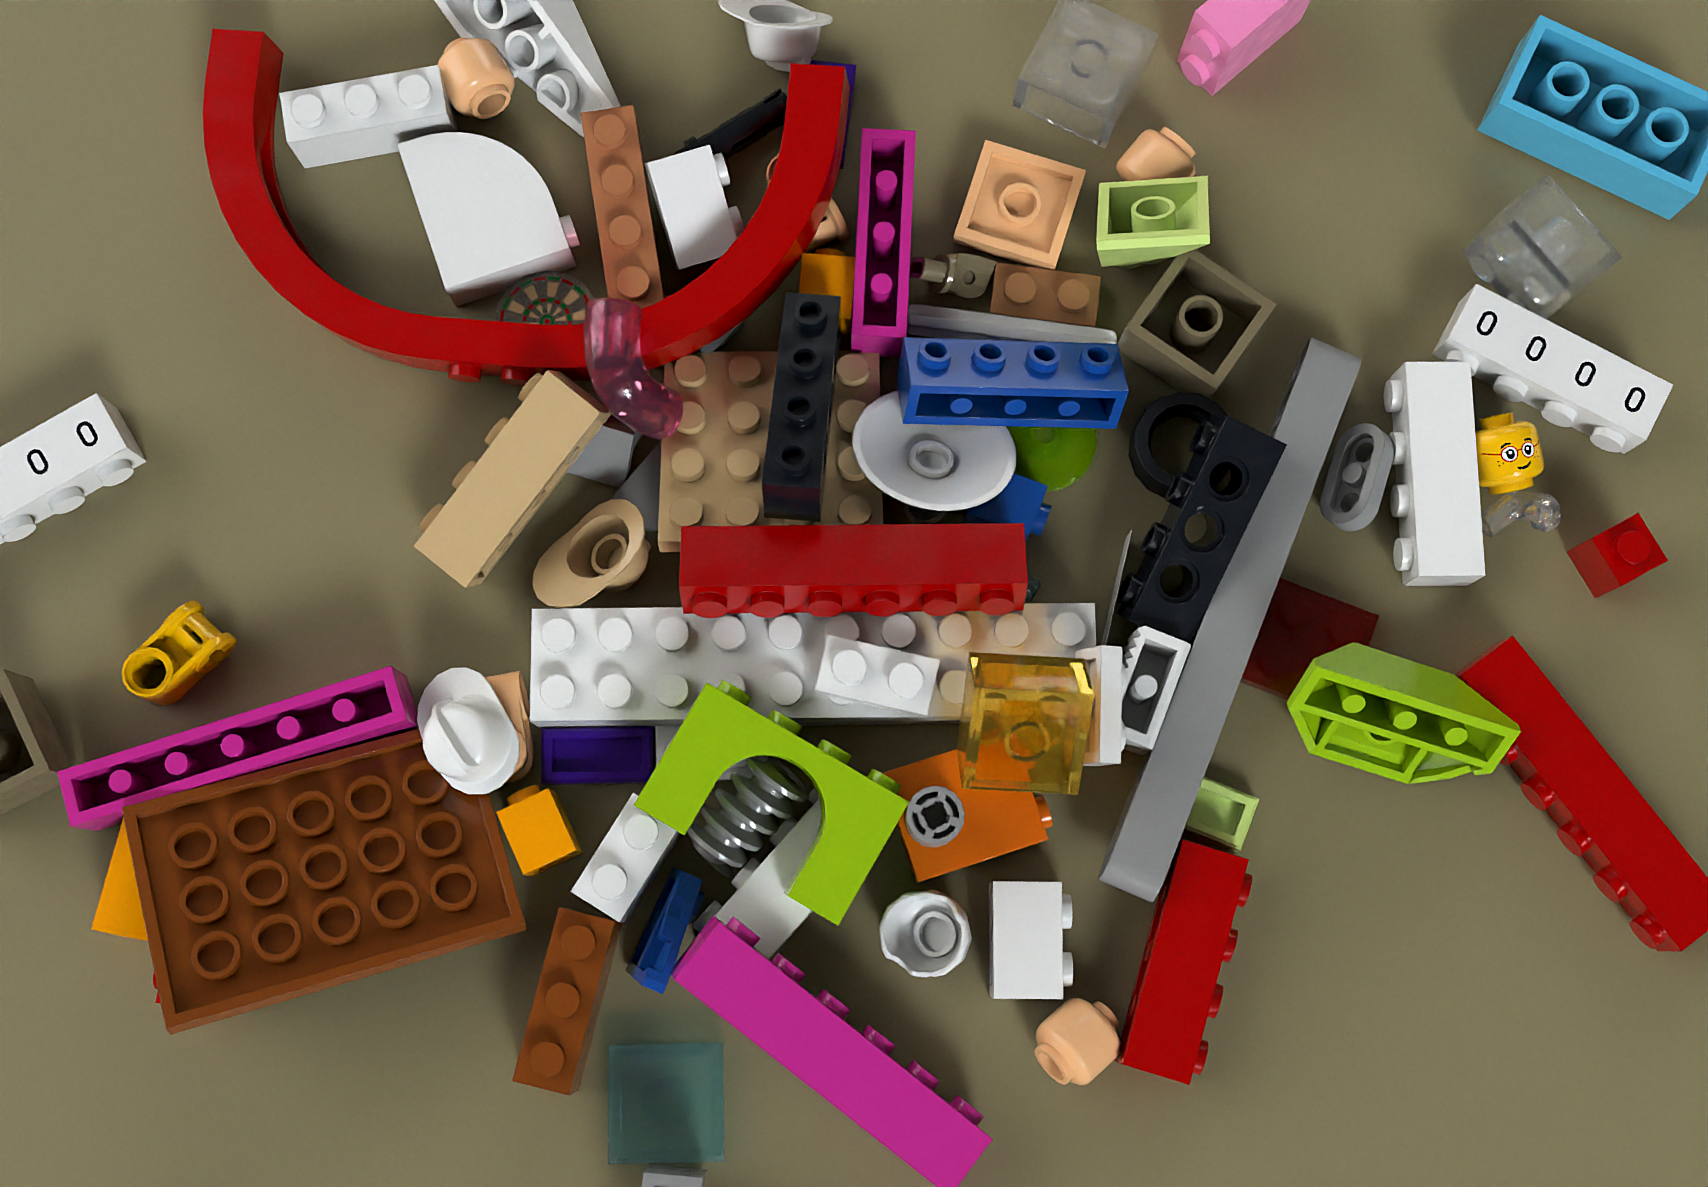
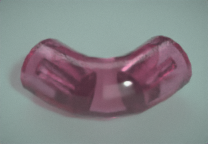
M600 298L589 301L585 308L584 350L585 363L595 392L609 413L635 432L651 439L661 440L668 437L677 429L682 419L684 410L683 399L678 391L654 379L644 364L640 346L641 308L635 303L617 298Z

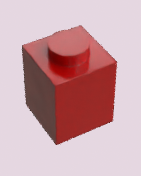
M1639 513L1567 551L1568 556L1594 598L1615 590L1668 561Z

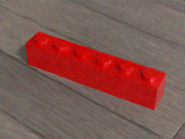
M1024 523L681 526L679 590L683 614H695L703 618H718L726 613H752L759 617L771 618L783 613H810L818 617H831L840 612H867L873 616L884 617L896 614L897 612L922 611L933 616H945L955 611H982L988 615H1004L1011 611H1023L1028 586Z
M1511 636L1492 645L1454 674L1519 725L1521 733L1500 763L1505 766L1510 765L1522 780L1521 790L1528 801L1537 809L1546 811L1559 827L1557 835L1563 845L1574 855L1582 856L1596 873L1593 875V880L1598 889L1611 901L1619 902L1632 920L1629 924L1637 938L1649 948L1656 949L1657 951L1682 952L1708 931V877L1515 637Z

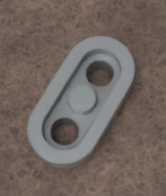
M1361 423L1351 427L1340 437L1334 451L1320 499V510L1325 519L1343 531L1352 532L1364 528L1374 519L1379 510L1394 459L1395 449L1392 439L1376 425ZM1372 453L1371 459L1366 461L1368 455Z

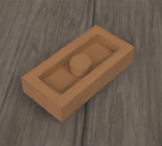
M996 263L989 313L1096 327L1102 276Z

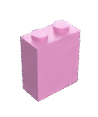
M1207 0L1195 10L1176 61L1180 64L1184 76L1192 84L1202 86L1213 96L1300 22L1311 0Z

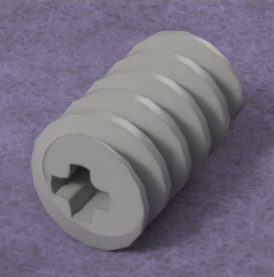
M768 756L769 759L766 762H762L754 757L746 758V763L753 776L748 779L733 772L730 778L738 792L732 795L718 788L715 791V795L723 808L717 811L707 805H702L700 812L707 825L703 828L692 822L687 831L695 849L711 866L727 877L733 878L734 872L731 866L741 868L748 863L749 856L746 850L756 852L763 847L764 839L761 833L773 835L779 830V822L776 816L787 819L794 814V806L791 799L804 802L810 797L809 792L798 777L787 766L772 756Z

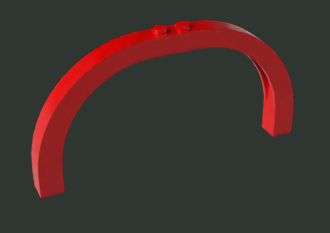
M212 29L202 112L204 148L210 179L220 209L237 243L248 259L282 297L318 325L348 344L379 358L413 368L448 372V377L457 381L476 383L481 381V375L500 376L503 383L524 387L536 373L544 375L547 370L561 371L572 381L615 378L654 369L699 350L719 339L748 318L777 290L795 268L818 230L829 206L839 174L850 91L845 66L791 63L780 152L771 181L761 203L743 232L729 249L703 274L681 290L653 305L627 315L599 322L574 325L530 324L408 313L378 304L336 282L314 259L302 242L288 215L280 191L275 166V114L284 53L262 31Z

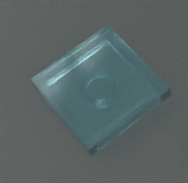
M724 1042L608 1045V1164L724 1162Z

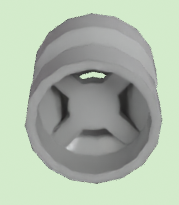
M931 786L921 789L912 797L906 808L904 821L907 832L915 842L925 847L936 848L948 844L959 834L964 825L965 812L961 800L954 792L945 787Z

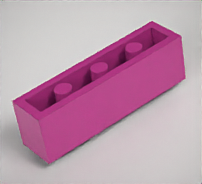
M862 128L851 352L879 353L880 357H900L903 339L907 337L916 131Z

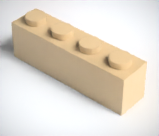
M547 370L544 375L536 373L525 384L518 396V399L523 403L510 419L505 416L494 425L485 439V443L489 445L488 449L477 463L471 460L459 471L452 482V486L456 491L444 506L441 503L434 506L419 525V529L424 533L415 543L414 547L465 588L481 584L612 414L610 410L561 371Z

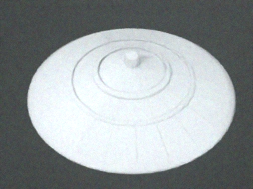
M898 390L885 394L870 403L859 415L852 432L854 456L866 477L876 487L894 499L923 509L954 511L981 505L1003 491L1010 482L1016 467V448L1006 426L903 424Z

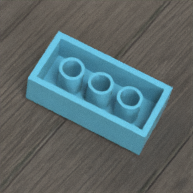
M1542 15L1537 18L1517 45L1477 131L1668 220L1697 196L1708 172L1707 91Z

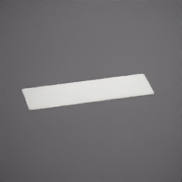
M1132 530L1124 541L1101 645H1106Z

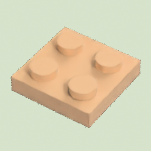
M985 140L954 233L953 243L1031 267L1055 270L1086 170Z

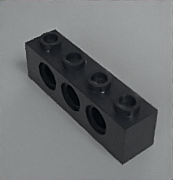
M786 292L762 477L764 518L821 522L841 337V296Z
M1213 414L1209 422L1204 420L1199 425L1190 443V451L1194 452V455L1185 473L1179 471L1167 490L1165 501L1170 503L1161 523L1154 522L1145 535L1141 546V552L1145 553L1141 565L1136 574L1130 572L1120 587L1117 596V602L1121 603L1117 612L1119 615L1141 627L1147 626L1189 644L1191 643L1287 444L1226 415ZM1224 462L1230 469L1231 479L1224 490L1215 492L1210 486V473L1217 464ZM1201 513L1207 523L1206 532L1198 541L1189 542L1185 536L1186 522L1193 515ZM1179 564L1183 573L1180 585L1173 591L1164 592L1160 585L1162 572L1170 565Z

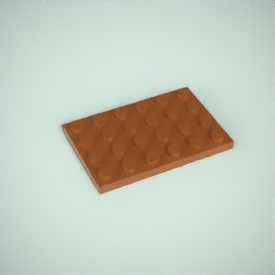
M419 729L122 807L165 1028L170 1035L526 930L525 920L489 793L467 794L453 788L441 773L437 772L428 762L423 750V740Z

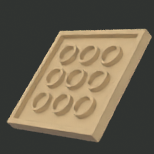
M851 350L839 351L821 522L764 518L762 477L778 351L693 352L665 364L658 519L659 551L680 552L681 526L883 524L882 490L876 487L863 473L856 461L852 448V432L859 415L870 403L880 397L879 353L851 352Z

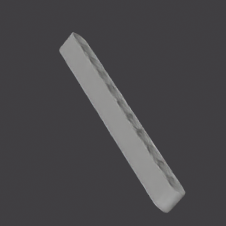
M1310 337L1298 359L1269 436L1287 444L1190 643L1191 647L1154 747L1151 751L1144 754L1098 875L1099 881L1151 903L1155 900L1163 885L1362 361L1360 356Z

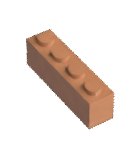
M634 105L580 113L612 318L630 314L666 298L649 185L644 166L642 140Z

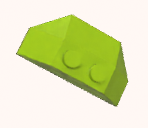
M1356 642L1314 658L1287 701L1290 714L1310 754L1406 784L1451 779L1472 771L1474 775L1491 774L1521 733V729L1516 722L1454 674Z

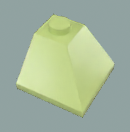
M1208 176L1099 183L1096 244L1101 267L1117 266L1130 269L1144 264H1156L1210 244Z

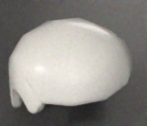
M936 890L912 891L902 894L886 907L879 925L881 948L885 957L895 961L910 975L927 978L929 976L938 977L946 975L965 959L972 940L968 917L964 909L950 896Z

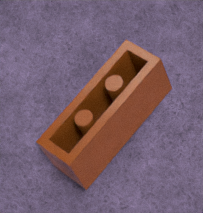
M558 908L513 1075V1082L565 1095H571L579 1090L622 926L621 922L569 908Z

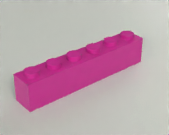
M388 666L57 771L70 827L100 831L122 824V807L416 730L419 729L417 724L418 713L407 675L393 666Z
M713 915L673 966L671 972L673 979L936 1187H958L993 1140L978 1126L984 1116L959 1095H956L952 1102L949 1103L935 1092L934 1089L940 1081L915 1060L912 1059L905 1068L889 1054L895 1048V1045L868 1024L861 1033L846 1021L845 1017L851 1010L823 988L816 997L802 986L800 981L806 974L778 952L771 961L754 948L760 937L734 916L727 924H724Z

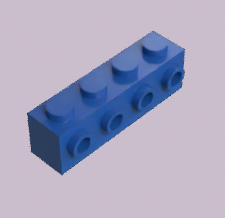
M904 337L896 374L903 424L1116 429L1129 392L1118 344Z

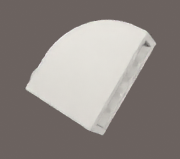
M463 132L430 134L397 144L442 281L456 307L519 286L530 279L534 281L533 278L549 276L576 267L570 248L579 246L580 243L570 215L559 217L553 199L542 177L515 150L491 138Z

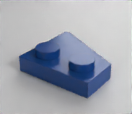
M672 867L625 970L639 984L660 994L664 993L687 925L691 924L695 919L704 897V893L699 891L703 880L675 867Z

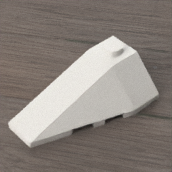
M434 0L461 38L478 37L490 40L498 48L511 69L514 78L518 77L536 92L537 100L583 138L580 113L620 107V103L573 0Z

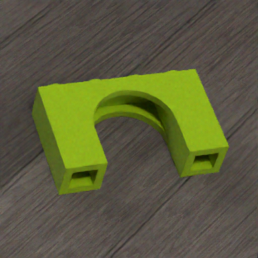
M724 680L721 681L718 688L706 683L641 791L634 806L685 835L717 780L732 765L754 756H773L793 763L813 783L820 801L821 818L817 835L784 893L838 926L909 804L907 800L897 795L901 785L875 769H871L867 777L847 766L852 756L824 739L821 740L818 747H815L798 737L797 735L802 726L773 709L767 718L748 707L752 697L736 686Z

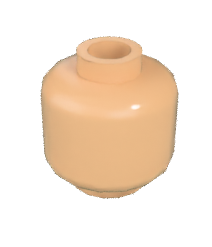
M478 37L458 38L449 43L437 65L441 69L445 90L452 106L461 115L479 119H487L498 115L508 106L515 86L514 75L498 48L490 40Z
M1163 127L1160 132L1148 129L1138 136L1118 160L1116 169L1124 181L1194 177L1196 168L1191 159L1196 153L1185 140L1169 128Z
M1070 998L1039 1025L1035 1035L1038 1045L1034 1050L1035 1056L1042 1068L1058 1083L1066 1085L1068 1082H1071L1075 1085H1087L1119 1055L1121 1044L1116 1032L1119 1028V1022L1113 1012L1099 1001L1091 1004L1081 998Z

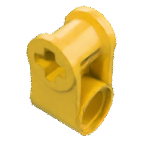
M198 601L186 602L173 611L165 619L161 627L135 652L128 656L121 672L123 683L130 692L155 705L166 706L174 704L182 699L205 674L222 663L230 655L237 641L231 633H221L203 615L204 607ZM194 632L202 639V643L193 635ZM164 664L166 668L165 679L156 688L148 689L146 682L148 674L156 666Z

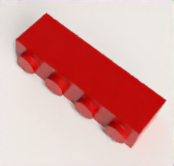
M1184 839L1179 841L1158 895L1120 1036L1121 1051L1114 1060L1115 1062L1190 1085L1192 1074H1201L1208 1053V1041L1202 1040L1207 1017L1212 1019L1216 1017L1223 996V985L1216 984L1222 961L1229 963L1232 959L1237 943L1238 930L1231 928L1237 906L1242 908L1245 906L1252 886V875L1246 873L1249 859Z

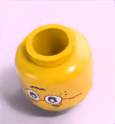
M1513 412L1479 419L1481 429L1475 431L1479 486L1488 487L1490 495L1513 492L1534 486L1533 477L1539 475L1544 469V459L1536 425L1529 421L1515 422Z

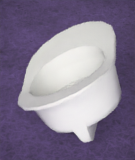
M718 0L722 10L744 21L752 55L760 60H764L768 66L781 71L790 72L791 63L810 64L811 57L815 55L818 49L821 27L833 21V17L828 14L810 11L787 0Z
M467 667L450 668L438 674L425 688L418 704L417 724L428 762L437 772L441 773L453 788L464 793L487 794L502 787L512 776L519 759V738L493 687L481 673Z

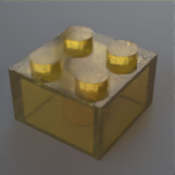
M969 652L956 750L962 789L1078 795L1094 699V691L1084 658Z

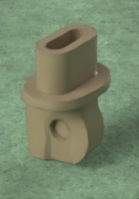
M966 253L938 254L934 259L914 257L910 264L909 276L914 279L928 281L929 289L934 293L943 294L948 291L959 298H976L985 292L996 261Z

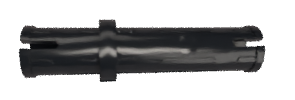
M778 88L760 102L722 123L711 132L698 139L694 136L683 142L684 147L675 152V154L710 145L713 155L721 153L725 161L784 125L787 95Z

